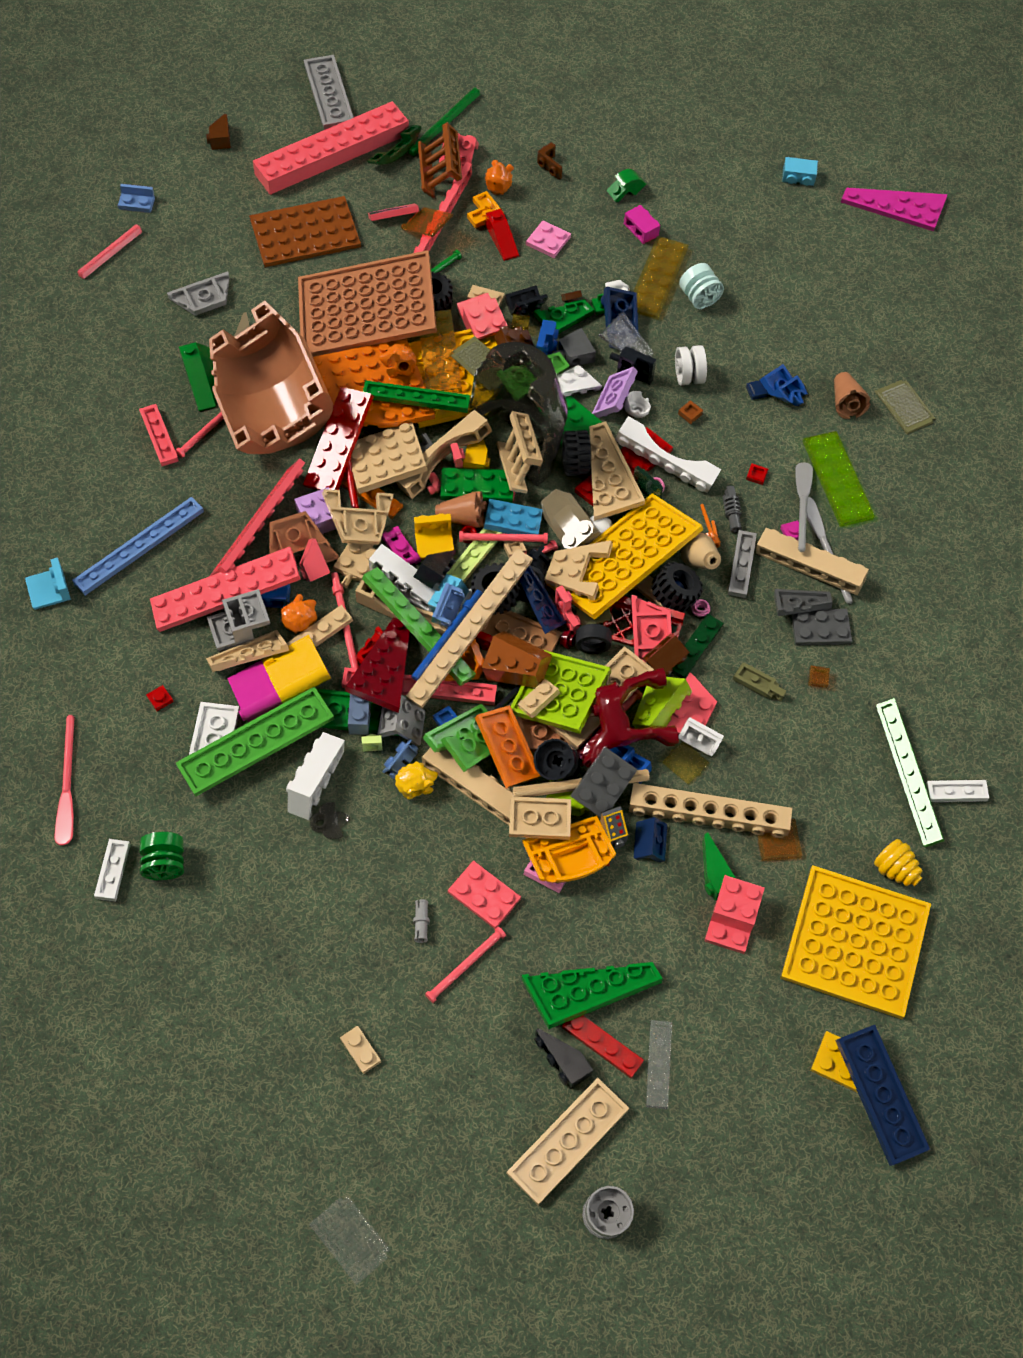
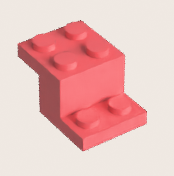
M488 293L457 303V309L466 330L471 329L473 335L479 340L496 335L500 328L508 326L496 298L491 299Z
M725 875L712 913L705 942L745 954L750 933L756 921L764 887Z

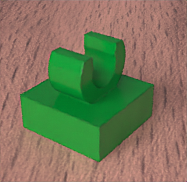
M598 294L597 298L591 300L596 315L605 314V308L601 303L603 294Z

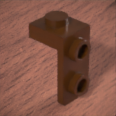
M550 142L538 151L537 163L540 167L549 171L552 176L560 180L562 178V166L552 159L555 157L556 145Z

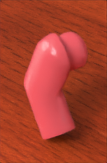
M432 472L428 478L432 485L427 487L430 495L441 490V482L436 473Z

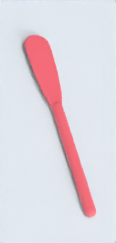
M68 715L66 718L63 786L57 810L54 836L55 842L58 845H66L73 838L74 814L73 799L70 791L74 735L73 715Z

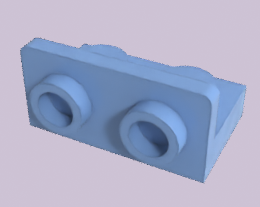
M120 185L121 196L118 203L120 210L151 213L155 200L152 187Z

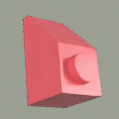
M309 539L299 564L301 567L299 572L303 580L306 579L308 582H311L329 574L330 570L316 539Z

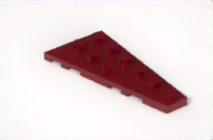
M393 617L345 687V692L399 713L410 633L399 619Z

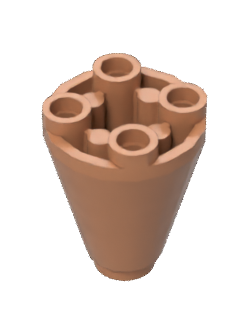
M482 491L471 492L441 502L435 506V515L451 514V523L475 528L484 527V512H487V503L483 501Z

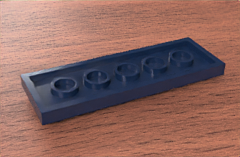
M872 1025L835 1040L889 1166L930 1150L876 1026Z

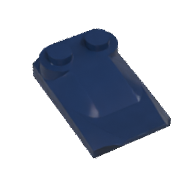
M607 286L604 288V294L601 297V303L605 308L606 335L610 348L623 350L625 346L630 347L639 339L637 293Z

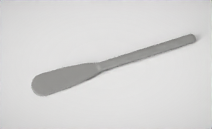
M805 462L799 463L795 468L796 486L800 498L799 552L806 550L807 498L810 494L813 479V466Z
M808 496L807 520L820 539L823 550L833 554L826 538L825 528L817 505ZM840 589L845 602L851 604L853 599L850 592Z

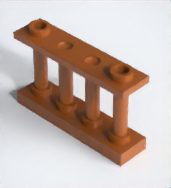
M448 122L442 125L443 136L430 145L426 146L422 141L418 142L421 188L425 194L431 197H435L434 187L448 177H452L457 182L462 179L458 131ZM444 143V147L431 156V151ZM445 155L443 161L432 167L433 162ZM446 167L444 173L433 179L435 173Z

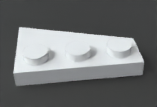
M577 365L541 384L540 389L551 399L571 396V393L576 392L583 394L587 393V390L594 389V391L601 390L602 385L580 365Z

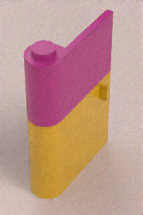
M309 635L288 645L289 651L268 656L227 678L241 708L238 712L243 721L247 720L250 722L312 687H316L332 678Z

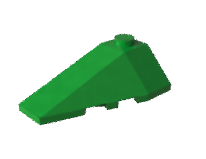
M196 342L179 346L182 362L199 412L216 408L217 400L212 388L215 385L214 376L211 374L213 361L210 359V347Z

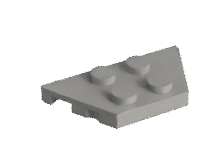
M227 271L167 292L168 298L194 316L227 305L229 273Z

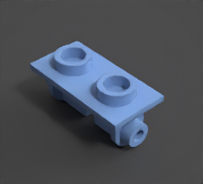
M411 739L405 743L402 741L395 749L397 751L394 757L390 756L384 763L386 768L382 771L383 773L389 771V776L395 779L398 771L406 766L402 761L404 760L410 764L418 754V748L415 745H409L412 741Z

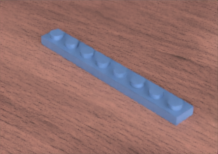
M190 497L73 579L74 585L84 595H87L204 512L203 508Z

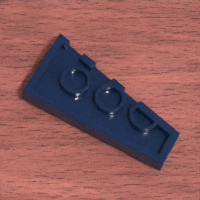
M529 565L519 581L544 633L547 634L562 627L567 622Z

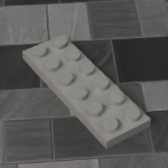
M334 55L304 60V66L323 129L326 130L354 118Z

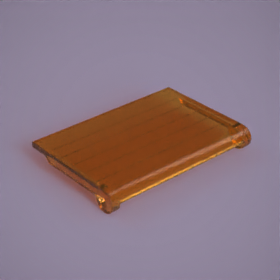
M424 207L406 224L403 223L401 229L434 237L454 214Z

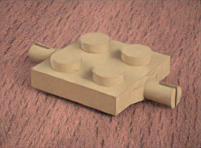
M347 544L333 566L334 571L345 576L341 583L343 587L348 588L352 580L361 582L363 575L370 571L369 559L377 550L373 548V545Z

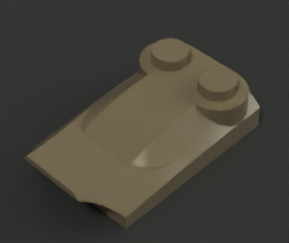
M555 489L541 501L544 519L566 549L589 545L601 535V532L571 493Z

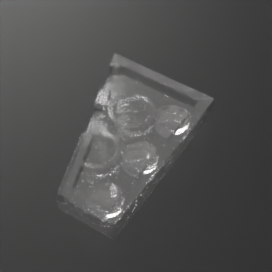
M621 313L598 335L620 352L627 346L649 356L654 354L624 313Z

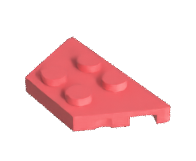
M631 595L634 654L642 659L670 633L672 634L671 613L668 609L658 607L654 603L646 602L635 595Z
M690 672L686 681L692 693L684 698L681 702L682 706L679 710H675L670 717L671 721L666 726L675 725L678 735L689 717L706 726L717 704L714 697Z

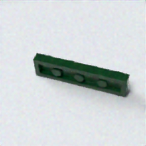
M707 614L685 644L686 649L690 652L686 655V660L681 664L677 663L672 668L671 673L680 678H686L724 623Z

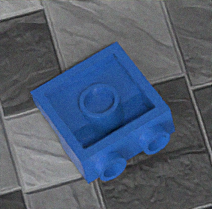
M543 320L536 345V359L557 351L558 341L556 340L559 334V330L556 329L557 322Z

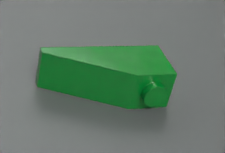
M707 832L702 840L704 887L709 896L712 895L714 900H717L724 876L727 875L733 878L735 876Z

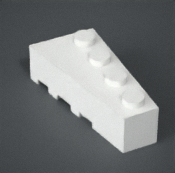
M381 544L369 559L370 571L378 567L410 602L426 611L433 612L428 606V602L436 590L440 591L439 585L436 583L433 589L414 578L413 576L417 569Z

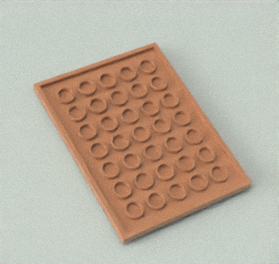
M428 250L298 277L300 335L305 339L313 357L437 332L431 262Z

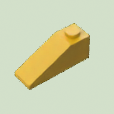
M484 439L479 443L467 445L463 468L489 469L491 459L488 458V450Z

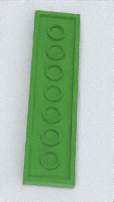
M312 687L176 762V766L196 797L335 720L334 715L316 688Z

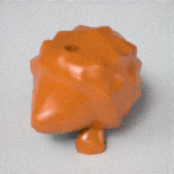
M493 160V167L487 169L485 173L486 185L493 194L503 195L512 186L513 175L510 172L514 170V167L511 164L505 167L501 162Z
M394 344L388 348V351L379 356L380 361L387 367L386 372L389 376L393 374L408 376L412 374L416 367V354L407 346Z
M298 594L293 602L284 606L281 610V620L284 627L289 631L297 633L303 632L312 626L317 620V613L315 611L316 601L313 599L303 601V596Z

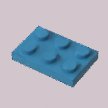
M489 499L484 529L507 534H539L542 509Z

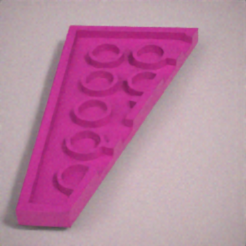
M846 188L841 203L934 231L948 194Z

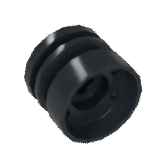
M549 739L538 746L534 753L533 762L540 776L556 782L573 779L580 770L581 758L574 746L561 739ZM558 758L563 759L561 766L556 764L558 763Z

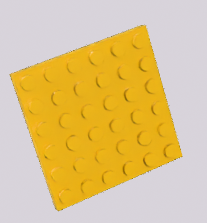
M812 865L780 979L903 1019L906 1013L931 903Z

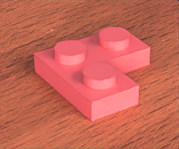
M560 586L555 591V605L567 622L566 626L575 635L576 630L581 625V621L578 615H574L572 612L571 601L573 599L570 592L566 591L563 586Z

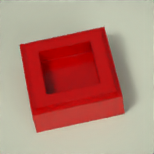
M752 463L746 480L763 485L768 468Z

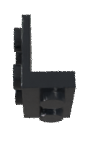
M537 285L505 294L504 296L510 314H516V316L525 314L526 310L532 309L534 311L541 309V306L548 299L547 294L540 296Z

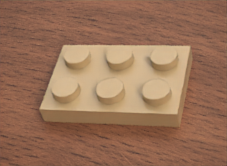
M511 797L509 837L570 840L571 799Z

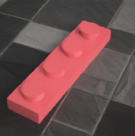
M154 404L139 409L161 466L178 462V456L157 405Z

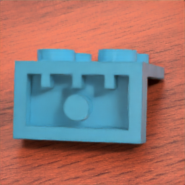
M58 558L50 559L52 567L49 568L50 571L25 578L34 610L71 600L63 569Z

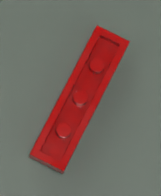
M580 1016L562 1025L564 1030L631 1079L644 1062L641 1057L585 1016Z

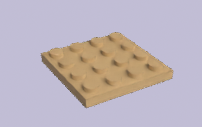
M413 422L409 424L403 423L399 427L386 429L358 439L351 455L352 472L359 494L428 471Z

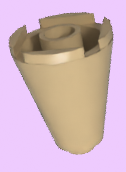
M699 533L680 549L681 560L690 568L715 569L721 563V556L716 545L707 534Z

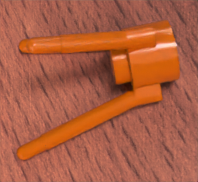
M701 504L702 513L709 531L706 534L713 539L716 548H718L721 542L718 538L715 521H711V527L704 504Z

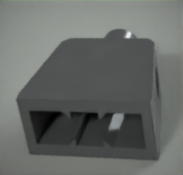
M582 328L561 338L558 344V351L552 352V354L560 352L570 365L569 367L593 363L596 356V351Z

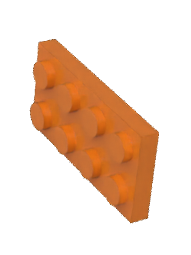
M510 705L478 714L475 717L506 789L541 777L535 769L534 757Z

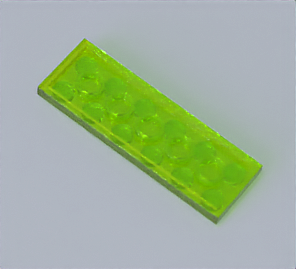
M837 431L803 438L805 449L839 526L843 527L873 520L875 515Z

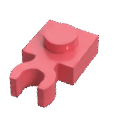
M457 443L450 444L455 468H463L462 459H465L463 449H459Z

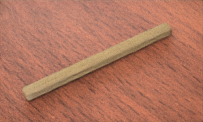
M647 769L637 770L629 783L648 781L650 778L649 771ZM582 778L514 787L512 791L513 797H534L574 791Z

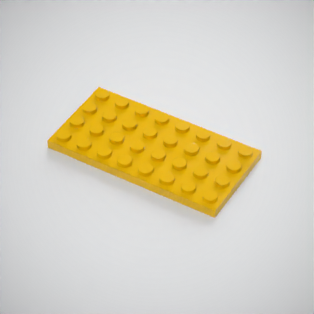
M652 493L645 499V505L633 508L590 543L612 541L613 547L609 558L590 557L582 582L598 583L599 589L595 600H590L585 595H576L574 591L567 589L566 591L570 592L573 599L571 603L595 620L703 531L702 525ZM546 584V585H548L550 588H552L554 591H556V588H557V587H554V586H551V585H549V584Z

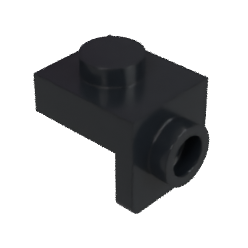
M541 545L537 549L535 547L532 548L528 556L533 558L530 566L540 569L545 576L551 559L542 552L545 547Z

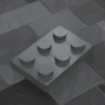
M823 609L791 614L795 645H843L852 643L847 609Z
M603 747L570 797L601 818L603 812L611 810L637 772V769L608 748Z

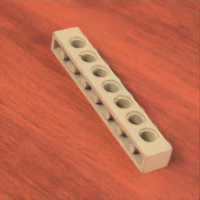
M633 783L629 812L636 816L650 815L657 819L668 818L675 822H692L698 826L705 824L717 829L730 828L736 832L749 831L755 835L767 834L775 838H787L792 816V808L638 783ZM651 800L655 804L649 805L646 801ZM670 803L673 804L675 807L669 808L666 806V804ZM686 807H692L694 811H688ZM705 810H712L714 814H708ZM725 813H731L734 817H728ZM745 816H751L754 820H747ZM766 819H770V820H772L774 823H773V824H769V823H767L765 820H766Z

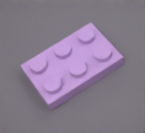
M634 367L609 376L592 414L600 418L614 412H619L623 408L625 398L628 396L630 387L634 383L638 372Z

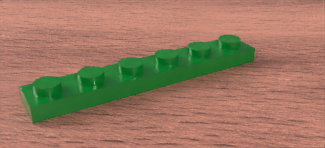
M365 380L363 392L374 396L373 400L468 413L471 395L367 380Z

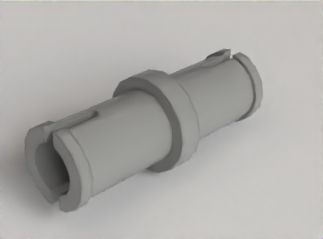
M420 899L415 901L416 909L415 917L413 918V924L415 925L414 941L417 943H423V939L424 942L428 941L427 925L430 923L428 918V901Z

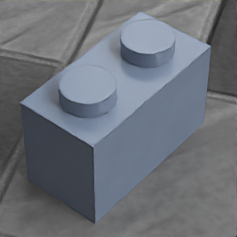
M350 694L349 734L369 735L371 702L353 694Z

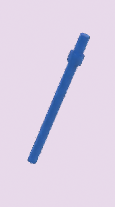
M476 590L469 600L467 599L462 605L463 609L411 677L417 681L481 597L483 593L480 590Z

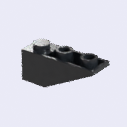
M451 550L427 555L413 577L433 589L436 583L440 585L456 559L453 556L457 551Z
M536 1029V1038L534 1040L540 1049L544 1048L548 1054L546 1059L551 1067L556 1066L558 1069V1077L564 1086L568 1085L572 1089L592 1076L593 1069L580 1051L543 1030Z

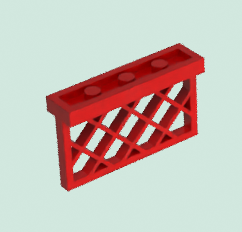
M623 596L610 607V612H612L613 608L621 610L623 616L615 620L612 616L611 622L606 621L603 625L609 627L614 624L618 633L612 635V641L634 647V639L627 640L623 633L631 629L633 631V625L628 618L632 615L631 598ZM665 608L670 610L671 625L677 626L676 632L672 634L678 638L685 613ZM626 619L629 627L620 630L617 622Z

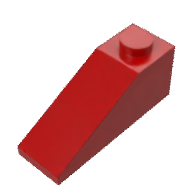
M502 209L486 212L485 226L503 260L519 257L508 221Z

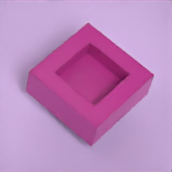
M798 520L781 525L780 529L783 535L792 536L796 540L799 539Z

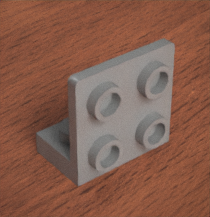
M401 695L399 713L382 707L378 735L386 737L398 734L406 740L411 739V743L416 746L421 745L425 710Z

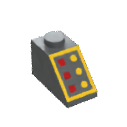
M621 806L603 812L600 823L614 849L623 847L627 842L628 832Z

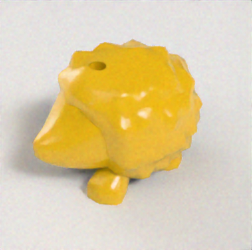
M416 761L413 764L402 767L398 771V774L395 776V786L403 794L404 798L411 800L421 794L427 795L432 793L433 788L430 786L434 785L438 773L429 770L423 763Z

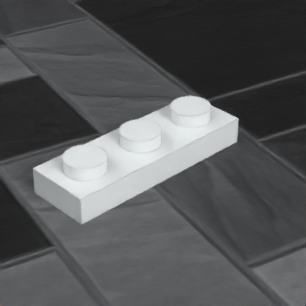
M986 780L927 781L926 789L931 802L988 801L989 799Z
M109 839L94 894L96 899L116 901L131 845L129 841Z

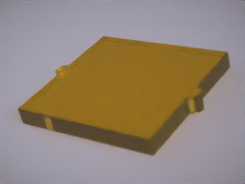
M682 742L675 750H671V754L662 762L687 784L696 776H700L701 771L709 764L704 757L685 742Z

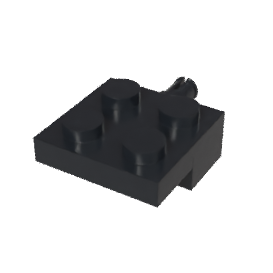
M627 346L623 348L620 355L613 352L610 354L609 359L618 362L617 373L634 367L638 371L635 379L651 385L656 366L655 358Z

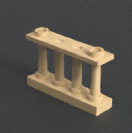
M512 411L509 417L513 430L506 443L497 442V448L510 491L527 493L528 489L524 478L530 466H541L543 459L529 415Z

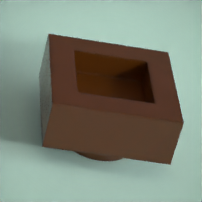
M581 290L562 294V301H577V298L582 297Z

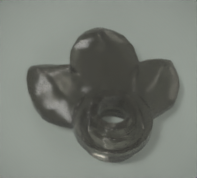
M328 802L323 804L319 812L311 817L310 827L313 831L322 833L328 839H339L343 837L340 828L348 823L350 816L343 812L335 811V802ZM318 821L324 822L321 826L316 825Z

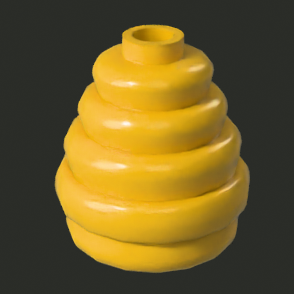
M900 839L891 842L874 861V865L878 867L881 875H886L890 880L895 879L897 883L902 882L904 886L911 884L916 886L923 878L920 876L922 868L918 866L919 862L915 859L914 852L910 851V846L907 843H902Z

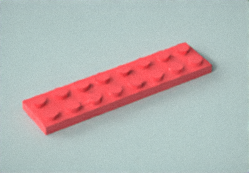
M299 458L286 470L210 576L217 573L224 574L234 568L236 560L242 557L245 553L244 549L255 539L254 535L265 525L264 521L270 518L275 511V506L279 505L285 496L283 495L294 485L293 481L303 473L302 467L305 464L303 460Z
M291 547L236 566L224 574L217 573L150 598L157 630L162 632L224 609L222 602L224 599L258 589L260 594H264L301 580Z

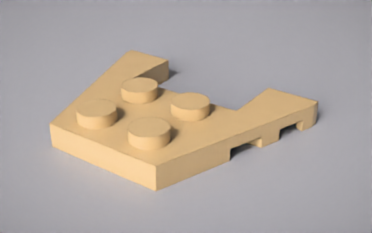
M323 489L322 496L342 543L379 545L393 494L377 493V510L341 507L340 490Z
M612 541L555 551L545 577L546 584L557 588L563 586L565 590L574 591L576 595L588 596V599L595 600L599 589L598 583L582 581L590 557L609 558L613 547Z

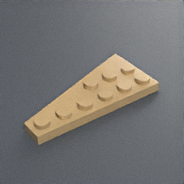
M607 422L589 426L594 521L645 505V499Z

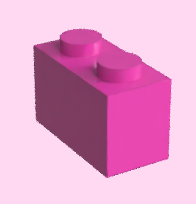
M641 205L625 213L624 225L642 244L659 236V222Z

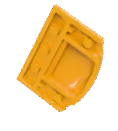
M597 816L572 823L570 840L542 838L522 840L539 880L544 882L562 883L585 878L605 867L616 856V852Z

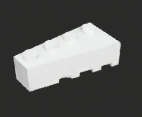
M323 732L320 738L314 741L311 753L308 752L306 754L302 767H298L294 780L290 781L287 785L289 813L310 820L312 806H317L322 788L326 789L330 780V773H334L344 753L345 740Z

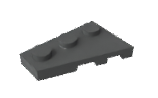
M774 590L777 616L832 608L830 592Z

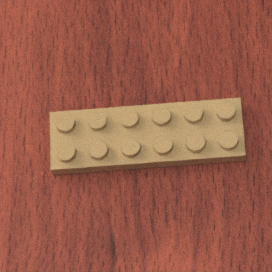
M624 646L605 665L611 668V674L605 685L616 681L620 687L626 679L636 677L646 671H654V669ZM637 687L636 689H634L633 691H631V692L628 694V696L626 697L625 701H626L639 687ZM592 709L580 734L548 726L578 750L599 729L601 724L599 716L595 717Z
M597 1078L519 1158L506 1174L539 1206L628 1112L629 1107Z

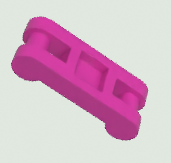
M398 526L393 527L390 532L382 534V539L388 548L410 565L421 562L418 553L413 550ZM396 537L397 540L393 542L391 539Z

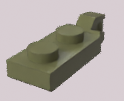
M742 663L733 676L734 681L770 699L773 697L778 701H782L786 695V690L779 687L780 684L776 682V679L746 663Z

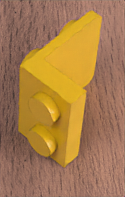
M451 514L414 517L417 553L421 560H424L430 554L454 550Z

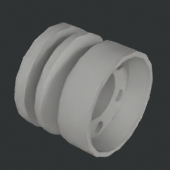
M605 1186L599 1188L588 1197L583 1206L582 1217L584 1225L597 1238L610 1239L617 1237L629 1227L633 1220L634 1208L632 1200L625 1191L618 1187ZM608 1208L609 1214L612 1217L609 1216L607 1219H604V1214L601 1211Z

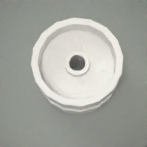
M702 345L692 346L691 350L686 346L677 347L675 369L680 386L689 385L691 381L694 384H704L706 382L707 361L705 349Z

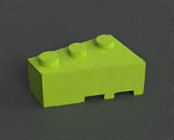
M666 677L667 685L663 689H654L646 686L632 723L633 726L637 729L655 726L666 727L671 721L670 717L675 710H679L682 706L681 702L684 698L692 693L686 679Z

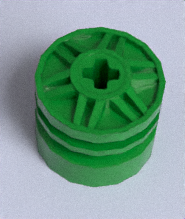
M154 832L141 837V876L150 880H167L183 875L184 859L181 856L184 852L183 837L172 832Z

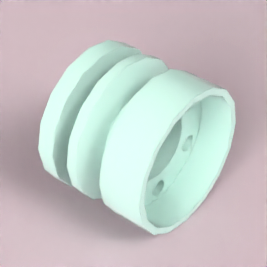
M699 263L689 268L682 275L679 282L680 288L697 309H703L714 304L724 291L723 284L706 263Z

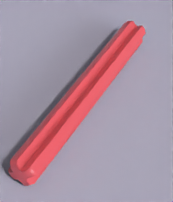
M137 224L80 268L77 271L79 277L85 279L142 233L141 227Z

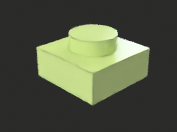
M369 734L363 736V752L381 751V735Z

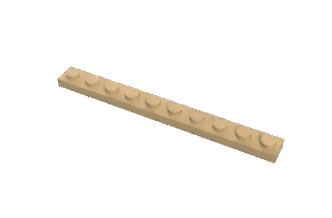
M519 549L515 550L408 692L406 698L421 709L425 706L532 563V557Z

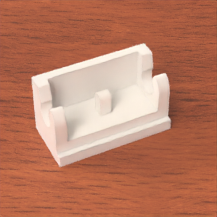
M689 717L678 737L679 740L712 757L724 736Z

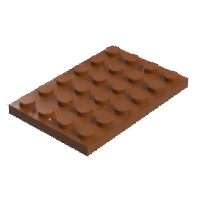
M345 196L249 215L264 268L361 247Z

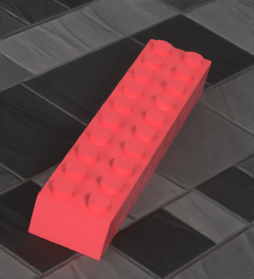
M393 101L253 160L255 176L271 195L402 138L400 133L409 126V121Z

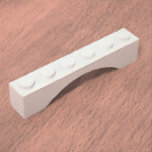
M629 416L618 431L615 439L621 446L631 449L635 454L643 456L652 464L662 467L666 472L676 475L682 481L695 486L699 491L708 493L721 471L720 468L707 461L684 460L667 453L651 439L643 424Z

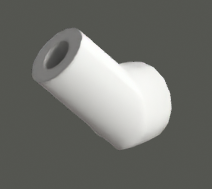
M621 280L605 283L606 287L630 291L629 286Z

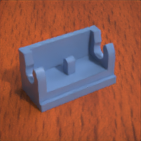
M446 582L432 615L431 622L448 628L457 616L465 596L464 590Z

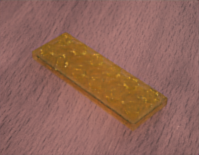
M657 236L633 291L637 293V312L639 315L656 320L659 319L687 253L688 244Z
M451 309L435 311L437 332L420 336L426 389L460 393L462 392L459 365L451 357L456 349Z

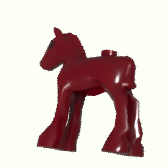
M663 667L628 678L620 687L614 681L609 685L597 688L595 692L596 705L592 707L594 716H599L602 730L592 737L584 747L583 760L580 766L590 768L603 747L610 750L647 739L656 740L665 746H675V744L679 743L675 725L642 729L631 728L629 718L622 706L628 694L637 687L649 686L654 689H663L667 685Z

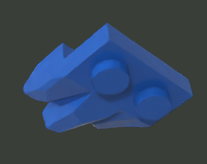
M784 364L760 379L764 388L771 396L784 402L792 403L794 406L803 404L801 396L808 394L798 375L792 378Z

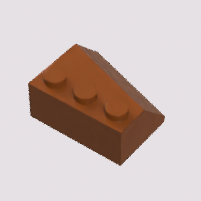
M503 631L493 636L481 668L486 679L489 681L536 688L545 678L552 654Z

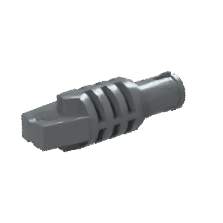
M727 486L725 495H723L725 516L729 520L730 531L738 533L739 530H742L739 496H736L734 486Z

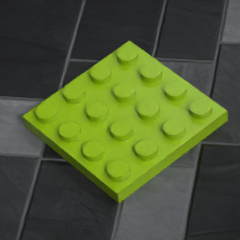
M546 651L552 654V658L544 680L546 679L556 686L560 694L534 718H531L519 709L518 703L535 688L521 686L511 704L513 713L518 717L580 734L593 709L592 706L596 703L595 692L600 686H605L611 674V668Z

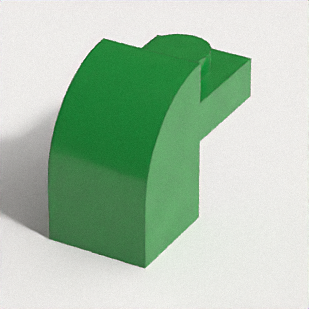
M625 169L615 175L617 180L607 189V192L615 202H619L628 192L636 195L646 183L636 171Z

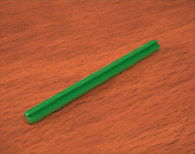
M474 87L413 144L408 153L415 156L419 150L418 142L422 141L427 145L443 130L442 125L454 120L480 95V90Z

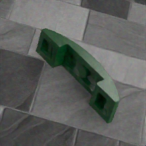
M408 126L400 133L402 140L387 153L377 152L367 160L368 164H388L402 157L416 142L422 129L421 126Z

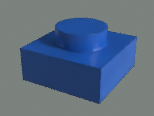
M450 706L433 715V719L438 726L457 717Z

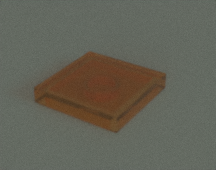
M791 819L788 836L784 835V838H775L772 836V833L766 832L763 835H757L761 861L799 859L802 857L795 819ZM766 821L769 824L774 823V821Z

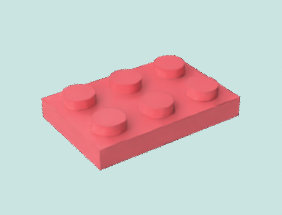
M475 861L467 867L448 889V893L494 929L500 925L521 900V896Z

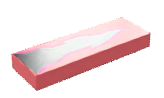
M414 203L369 212L368 216L371 221L416 213L419 211V208Z

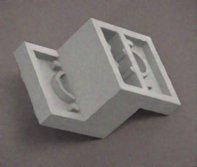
M259 589L222 600L225 612L207 617L218 652L253 640L252 629L270 624Z

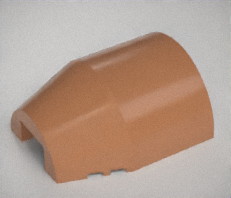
M263 301L251 310L256 323L235 337L225 330H221L209 339L210 359L213 361L211 374L214 376L215 385L212 386L213 393L236 449L248 454L274 453L304 442L327 423L333 411V402L305 339L268 302Z

